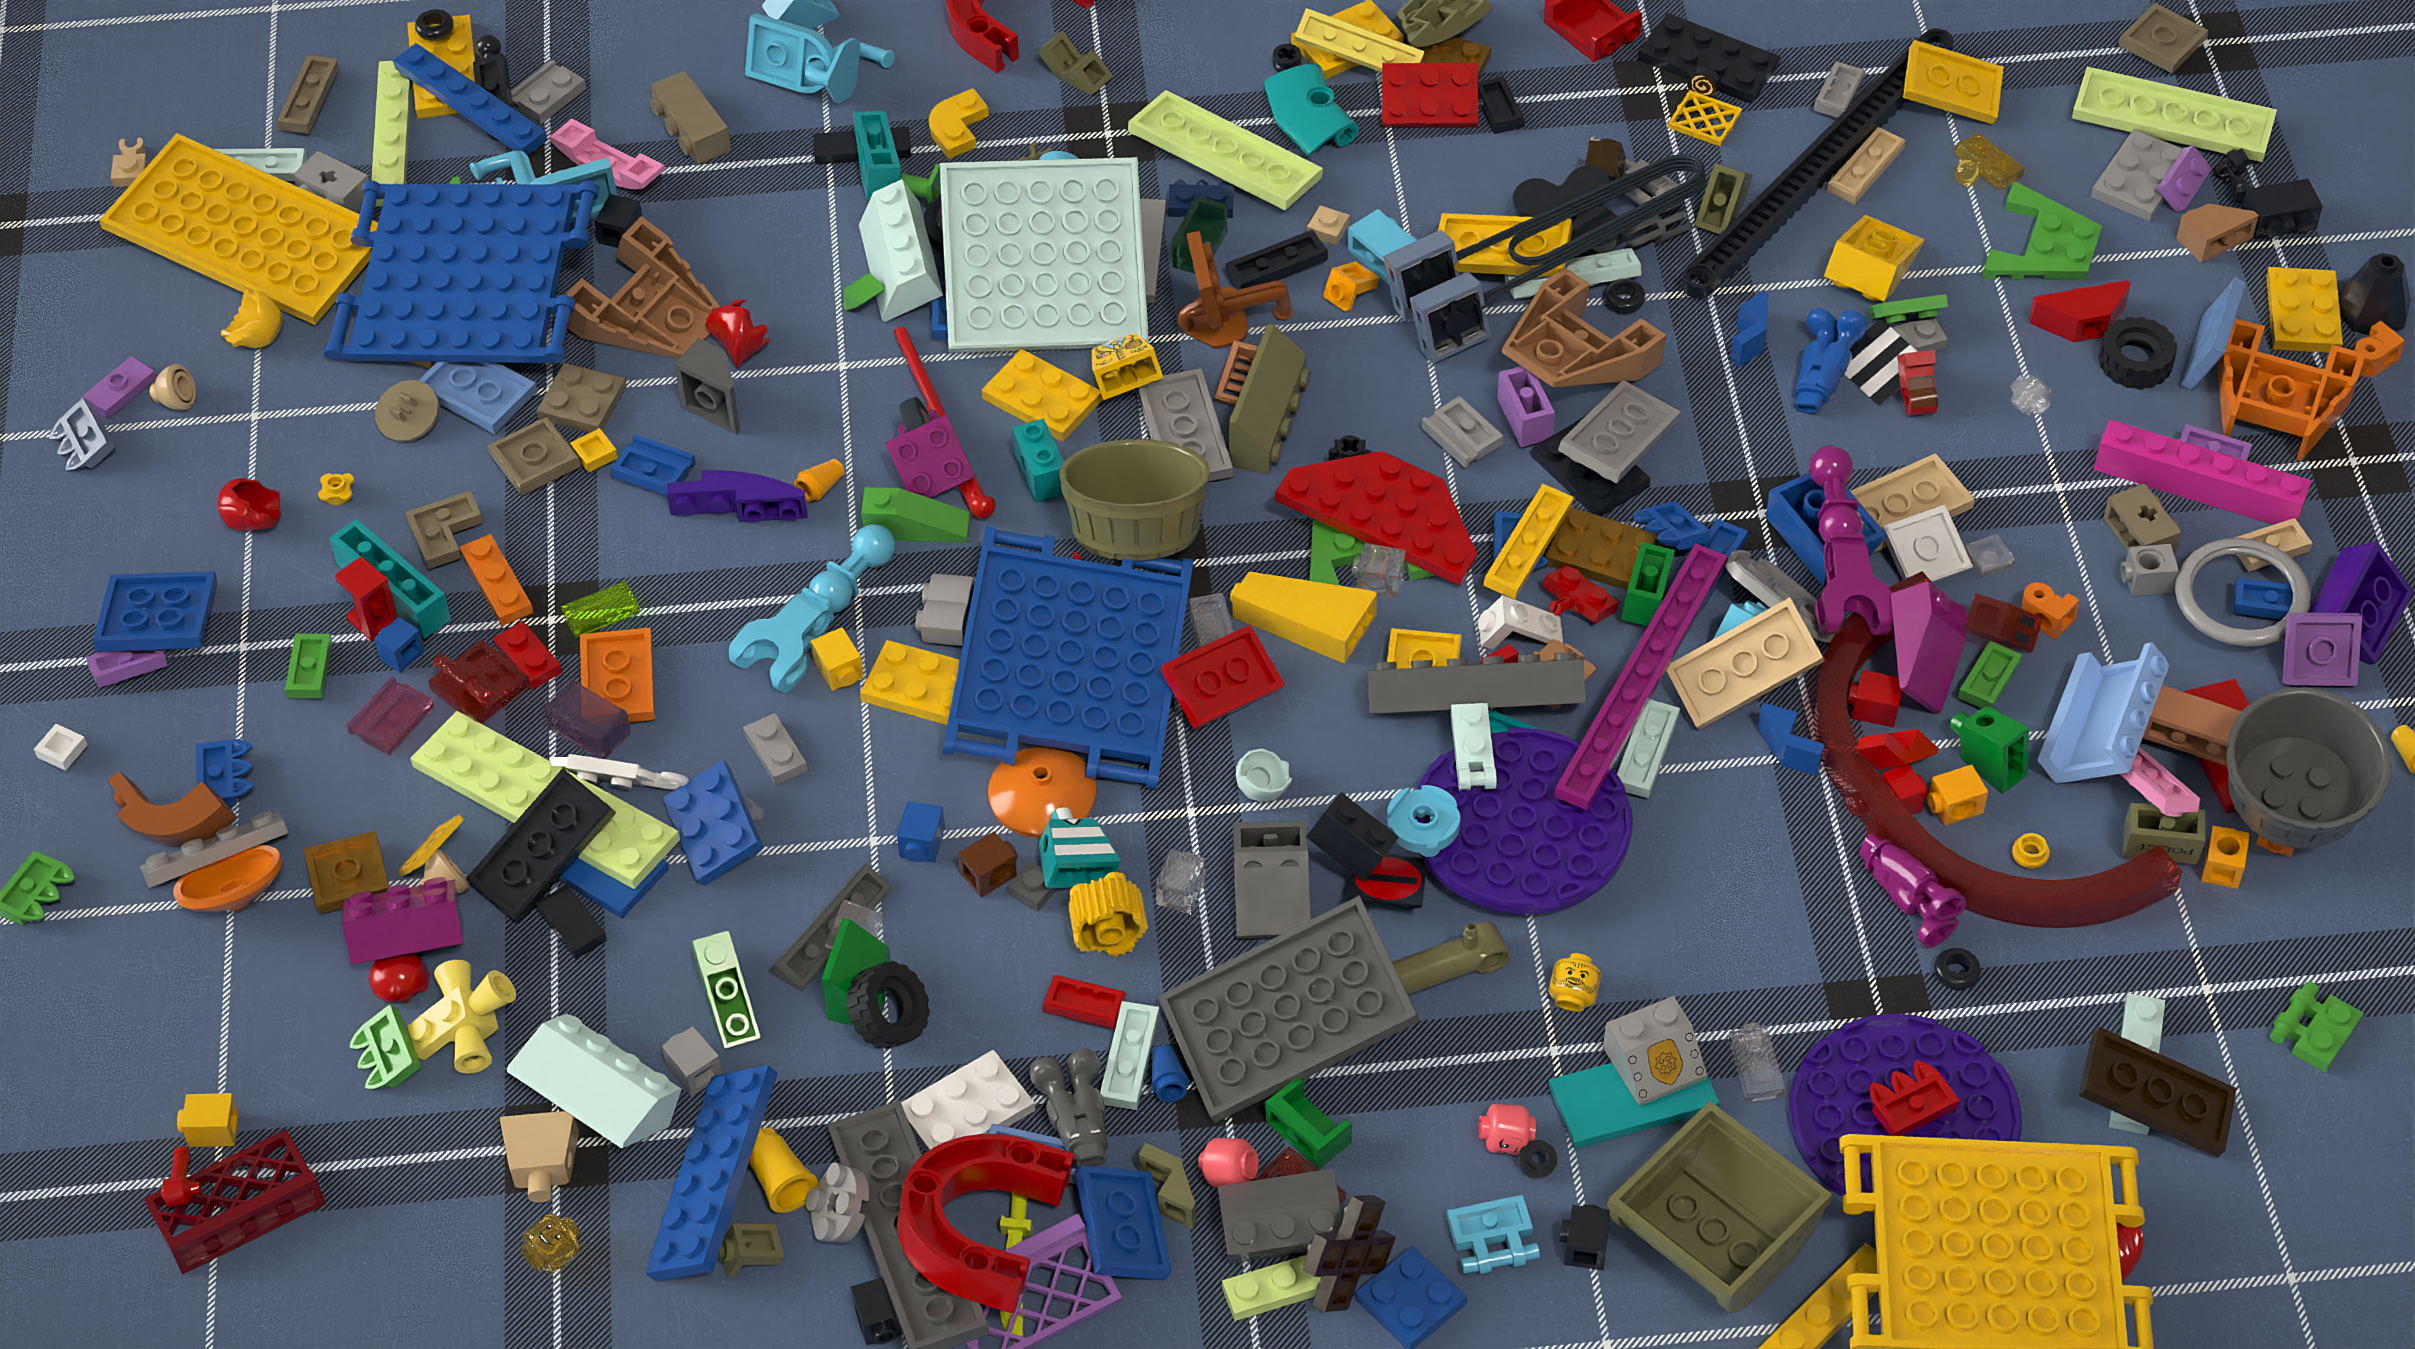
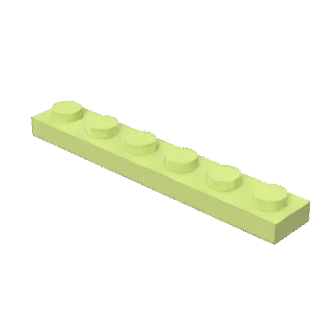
M393 61L379 62L371 181H376L380 184H406L412 80L397 71ZM377 199L376 206H382L384 199Z

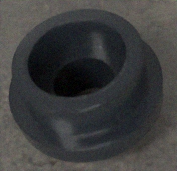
M1532 1140L1521 1148L1518 1155V1163L1521 1170L1527 1176L1534 1179H1542L1554 1171L1557 1165V1154L1554 1148L1546 1141ZM1535 1152L1541 1153L1545 1158V1162L1543 1164L1535 1163L1532 1159V1154Z

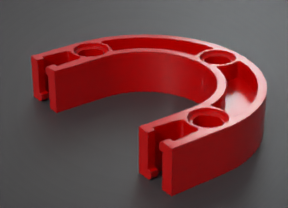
M946 0L950 32L957 44L965 52L996 74L1005 68L1002 53L1009 56V60L1012 62L1019 58L1018 35L982 9L981 6L985 0ZM1072 0L1085 10L1094 4V0Z
M1003 1134L968 1135L935 1146L915 1162L903 1184L897 1226L899 1241L907 1258L925 1278L941 1289L961 1298L1014 1314L1019 1303V1295L1023 1294L1026 1287L1031 1259L983 1245L967 1238L951 1225L944 1214L943 1208L951 1200L962 1194L983 1189L1007 1191L1059 1207L1064 1195V1188H1067L1070 1182L1075 1154L1032 1140Z

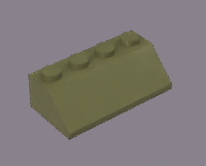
M1267 324L1229 421V448L1232 466L1266 475L1270 474L1273 463H1279L1283 451V443L1281 442L1283 437L1288 438L1290 435L1292 413H1298L1302 400L1300 392L1302 388H1308L1311 377V369L1306 368L1307 354L1273 324Z

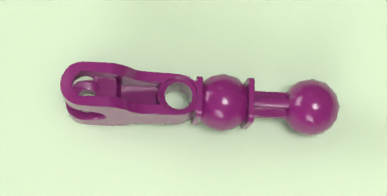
M1834 445L1821 447L1812 455L1809 464V473L1812 480L1824 488L1826 498L1817 514L1818 520H1820L1819 533L1822 540L1826 542L1823 552L1827 585L1815 605L1819 631L1822 634H1836L1837 628L1844 619V612L1851 611L1858 613L1866 620L1870 633L1874 635H1888L1893 627L1892 592L1887 585L1872 574L1868 549L1864 541V534H1862L1863 521L1860 514L1856 511L1859 501L1857 499H1847L1845 483L1852 476L1853 461L1849 453L1841 447Z

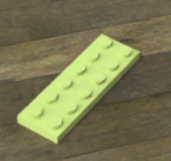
M2087 66L2073 109L2072 119L2128 132L2136 129L2155 138L2189 146L2194 145L2198 148L2227 154L2232 149L2237 151L2242 148L2250 160L2263 162L2277 110Z
M1167 90L1128 121V132L1285 211L1322 178V167Z

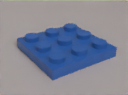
M215 571L110 575L93 638L95 652L202 648L217 586Z

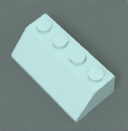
M903 179L873 192L859 223V228L870 273L884 287V290L876 295L881 319L886 322L943 296L918 199Z
M567 1013L542 1023L507 1068L508 1073L620 1148L627 1147L669 1127L681 1092V1088L670 1082L664 1074L655 1072L641 1063L635 1055L626 1053L611 1043L606 1036L597 1034L582 1024L580 1019Z

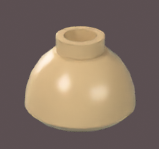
M173 364L160 372L155 383L150 386V395L154 402L162 403L170 409L187 410L194 404L196 387L188 370L182 365Z
M437 849L426 861L424 878L419 881L421 885H424L426 880L444 877L446 881L455 879L458 894L469 889V882L466 880L465 875L443 850Z

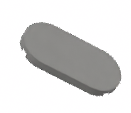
M1745 550L1731 552L1725 567L1735 580L1770 608L1790 597L1813 638L1828 643L1837 641L1843 632L1842 626L1837 628L1836 634H1822L1819 631L1815 614V605L1818 599L1768 560L1759 558L1756 562L1750 559L1751 552Z

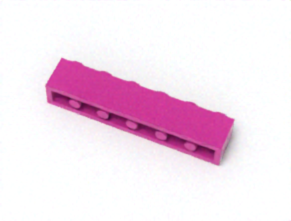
M2109 419L2100 441L2094 470L2141 485L2145 483L2148 487L2272 525L2293 518L2297 522L2299 521L2312 481Z

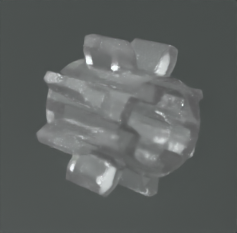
M2034 374L2029 379H2025L2020 375L2009 386L2014 392L2009 400L2026 416L2032 411L2041 415L2051 405L2047 396L2052 391Z

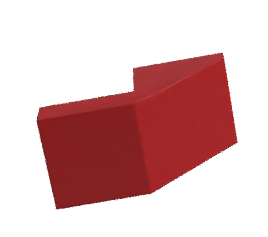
M1917 728L1861 737L1856 750L1877 769L1906 765L1936 755L1939 748Z

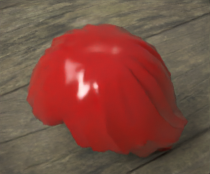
M246 477L231 480L226 483L218 495L217 507L221 519L228 527L239 531L274 527L279 522L281 516L280 492L263 486L260 481L246 479Z

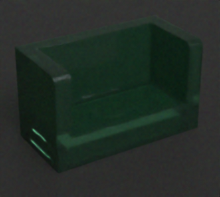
M1199 196L1195 198L1172 239L1173 268L1195 274L1186 235L1188 233L1200 231L1202 242L1210 243L1214 257L1228 232L1226 204Z

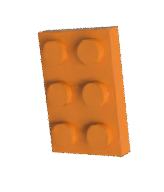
M651 628L580 634L581 699L584 727L655 720Z

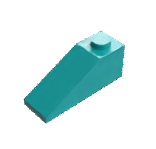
M885 111L853 112L861 179L867 200L871 199L873 192L900 180L901 166Z

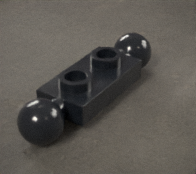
M483 35L476 42V51L483 59L473 62L475 83L513 108L507 58L502 53L500 54L501 43L493 35ZM487 133V135H488L491 139H493V140H495V141H499L498 139H496L495 137H493L492 135H490L489 133Z

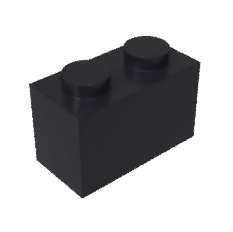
M2302 179L2246 189L2241 209L2255 211L2259 215L2253 236L2256 240L2317 229L2323 205L2309 179Z
M1342 792L1339 793L1306 836V838L1362 882L1366 881L1399 838Z

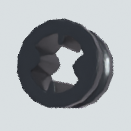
M1293 44L1277 46L1273 51V67L1275 71L1280 73L1284 70L1301 66L1300 49Z

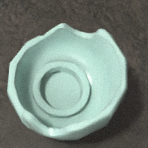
M1262 748L1248 751L1236 766L1238 787L1246 797L1258 802L1274 801L1287 790L1292 781V778L1289 777V763L1280 760L1275 753Z

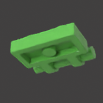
M2308 981L2302 989H2297L2290 998L2291 1005L2287 1011L2281 1012L2274 1021L2275 1028L2271 1032L2270 1038L2278 1044H2282L2287 1037L2297 1042L2293 1048L2292 1055L2326 1073L2360 1024L2364 1013L2331 994L2324 1004H2321L2314 998L2319 992V987L2315 983ZM2303 1014L2313 1019L2308 1027L2299 1024L2298 1020Z

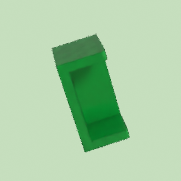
M1301 1078L1292 1080L1265 1102L1266 1123L1318 1170L1352 1143V1124L1345 1119L1337 1126L1304 1096V1081Z

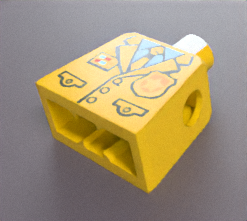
M1136 333L1119 339H1112L1106 344L1091 350L1092 369L1103 400L1164 378L1153 346Z

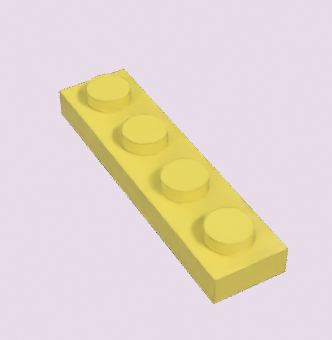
M1306 8L1295 34V41L1382 72V63H1421L1424 57V51L1308 8Z

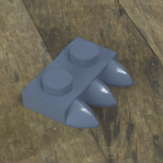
M82 398L58 420L49 437L50 440L63 439L58 449V455L72 454L65 468L67 471L78 470L86 466L92 469L116 447L94 405L85 398Z

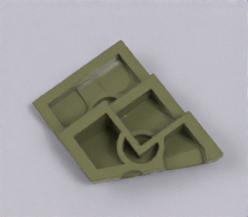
M1409 0L1397 14L1408 36L1409 43L1414 48L1439 43L1457 35L1481 19L1492 7L1487 0Z

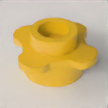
M328 473L320 478L322 490L318 492L320 500L327 501L331 505H342L352 497L351 484L354 483L352 474Z

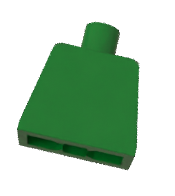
M1989 706L1981 708L1972 716L1959 712L1953 717L1950 729L1960 736V757L1967 765L1972 764L1977 774L1998 792L2004 794L2028 776L2029 728Z

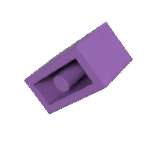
M1522 366L1499 372L1497 399L1520 447L1540 443L1553 436L1555 412L1538 377Z

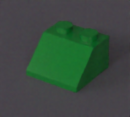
M842 918L822 976V986L828 1021L853 1025L850 1022L849 1009H847L846 1001H848L847 991L852 984L850 982L854 977L858 976L859 972L886 961L887 963L891 962L889 946L847 918ZM885 987L878 990V1004L882 1013L885 1006V993H883Z

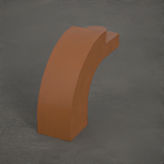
M120 771L108 780L116 790L112 795L113 798L123 808L116 814L117 817L144 838L160 845L178 847L194 839L207 840L216 835L218 830L228 826L237 818L218 792L203 781L174 803L153 805L136 783Z

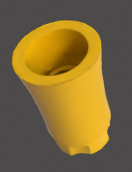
M760 1127L749 1165L762 1185L771 1209L777 1213L794 1211L806 1204L807 1195L812 1188H817L818 1179L801 1163L783 1137L779 1136L772 1127Z

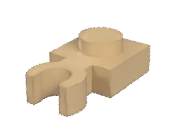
M142 138L137 139V144L134 147H127L125 139L119 141L121 155H113L111 171L113 187L130 186L148 166L146 149Z

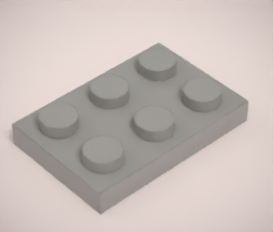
M2133 129L2093 186L2090 197L2150 222L2165 200L2157 187L2183 149Z

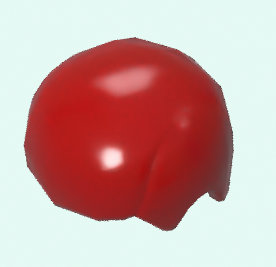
M415 953L375 960L368 975V982L375 996L385 1002L409 1003L411 997L416 992H426L431 974L421 957Z

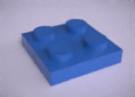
M1413 1245L1355 1293V1300L1406 1349H1414L1467 1305V1296Z

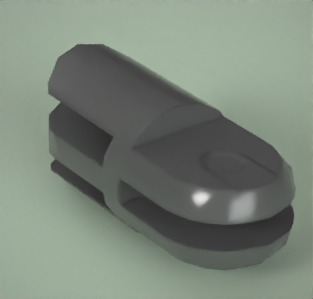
M1680 202L1624 231L1622 234L1623 239L1643 230H1646L1647 233L1627 243L1626 246L1634 249L1650 241L1660 244L1691 230L1693 227L1691 222L1666 232V227L1688 217L1685 210L1663 220L1660 215L1681 206L1682 203Z

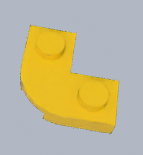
M971 88L941 101L932 109L929 115L930 135L948 159L976 148V138L966 126L988 117L989 108L975 89Z

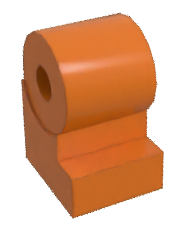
M2382 321L2371 327L2369 337L2362 338L2356 343L2354 351L2366 354L2360 376H2375L2401 358L2405 340Z
M2039 582L2031 583L2024 589L2021 615L2024 614L2035 619L2034 627L2056 640L2076 621L2080 599L2070 593L2061 598L2054 594L2053 589L2049 585Z

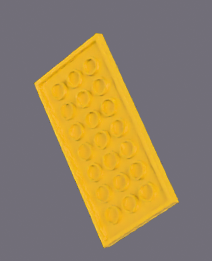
M178 133L174 135L99 219L102 229L243 293L246 289L251 292L254 290L257 292L263 291L274 301L280 310L313 325L319 322L335 303L337 295L343 293L367 265L373 248L357 246L350 240L353 229L357 228L360 214ZM372 220L370 231H377L378 222Z

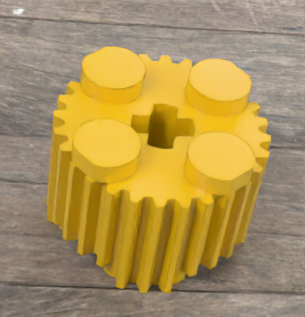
M1111 872L1104 877V880L1099 878L1098 881L1092 880L1091 884H1077L1069 892L1070 901L1068 904L1076 947L1080 948L1081 952L1094 950L1101 952L1105 950L1108 952V955L1118 957L1119 954L1126 955L1127 951H1133L1135 947L1134 942H1138L1137 938H1142V934L1146 933L1148 924L1142 893L1136 884L1126 880L1124 873Z

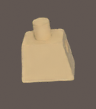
M567 1111L500 1117L508 1164L514 1186L516 1188H528V1199L532 1202L542 1203L550 1200L551 1186L567 1184L571 1178L579 1137L576 1118Z

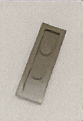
M307 55L277 119L279 130L310 133L339 70L338 59Z

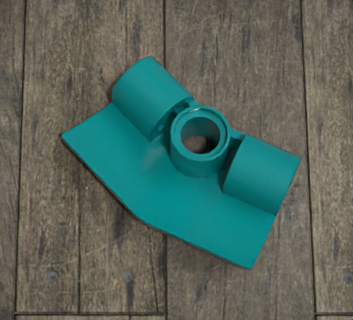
M1305 64L1277 73L1264 81V88L1276 124L1307 156H1311L1330 138L1337 145L1346 146L1357 137L1360 129L1359 125L1334 101V92L1328 87L1320 65Z

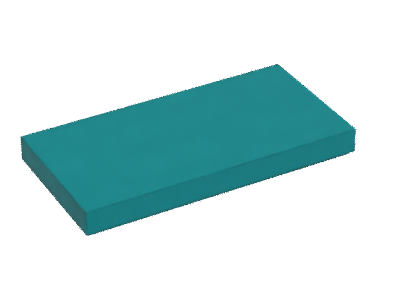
M1613 1063L1549 1079V1089L1574 1149L1692 1118L1709 1101L1718 1107L1720 1105L1708 1075L1706 1080L1642 1106H1638Z

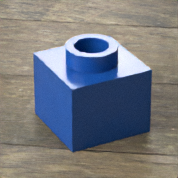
M400 617L396 618L389 626L382 628L374 638L380 661L398 673L403 672L425 652L419 629Z

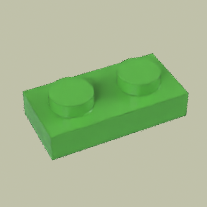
M295 633L285 687L287 698H323L332 648L330 634Z
M1989 641L1960 688L1958 698L1980 708L1988 706L1994 708L2019 667L2022 654Z

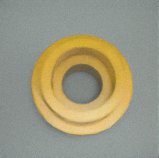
M2027 833L2015 841L2012 855L2019 865L2034 869L2042 867L2047 863L2050 849L2042 836L2035 833Z

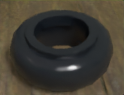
M431 9L425 11L415 21V30L418 36L427 41L445 39L454 29L453 18L444 10Z
M1618 279L1611 282L1604 294L1609 308L1623 314L1639 310L1644 304L1646 297L1643 287L1630 279ZM1620 294H1628V295H1630V296H1632V297H1631V298H1621V297H1619L1618 295H1620Z
M1962 948L1944 950L1937 956L1934 963L1935 976L1939 982L1953 990H1964L1972 987L1978 981L1981 974L1980 963L1976 956ZM1959 964L1966 968L1967 972L1957 974L1950 971L1947 966Z

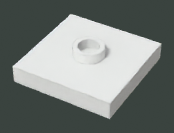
M1946 505L1882 527L1883 531L1887 534L1885 542L1906 588L1926 581L1933 584L1968 572L1973 568Z

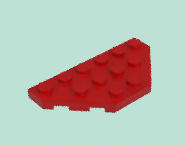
M1378 451L1291 468L1275 492V501L1459 586L1462 585L1475 563L1477 557L1476 550L1444 479L1386 452Z

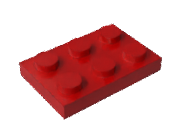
M1382 63V128H1478V63Z
M1251 624L1164 663L1160 668L1194 730L1280 691L1285 686Z

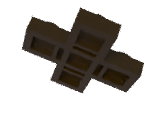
M1375 1195L1351 1196L1349 1203L1344 1208L1343 1221L1339 1232L1315 1233L1313 1240L1307 1248V1258L1302 1269L1313 1277H1321L1317 1285L1318 1292L1313 1303L1315 1307L1324 1312L1348 1310L1360 1274L1380 1273L1385 1268L1396 1238L1385 1230L1376 1231L1386 1201Z

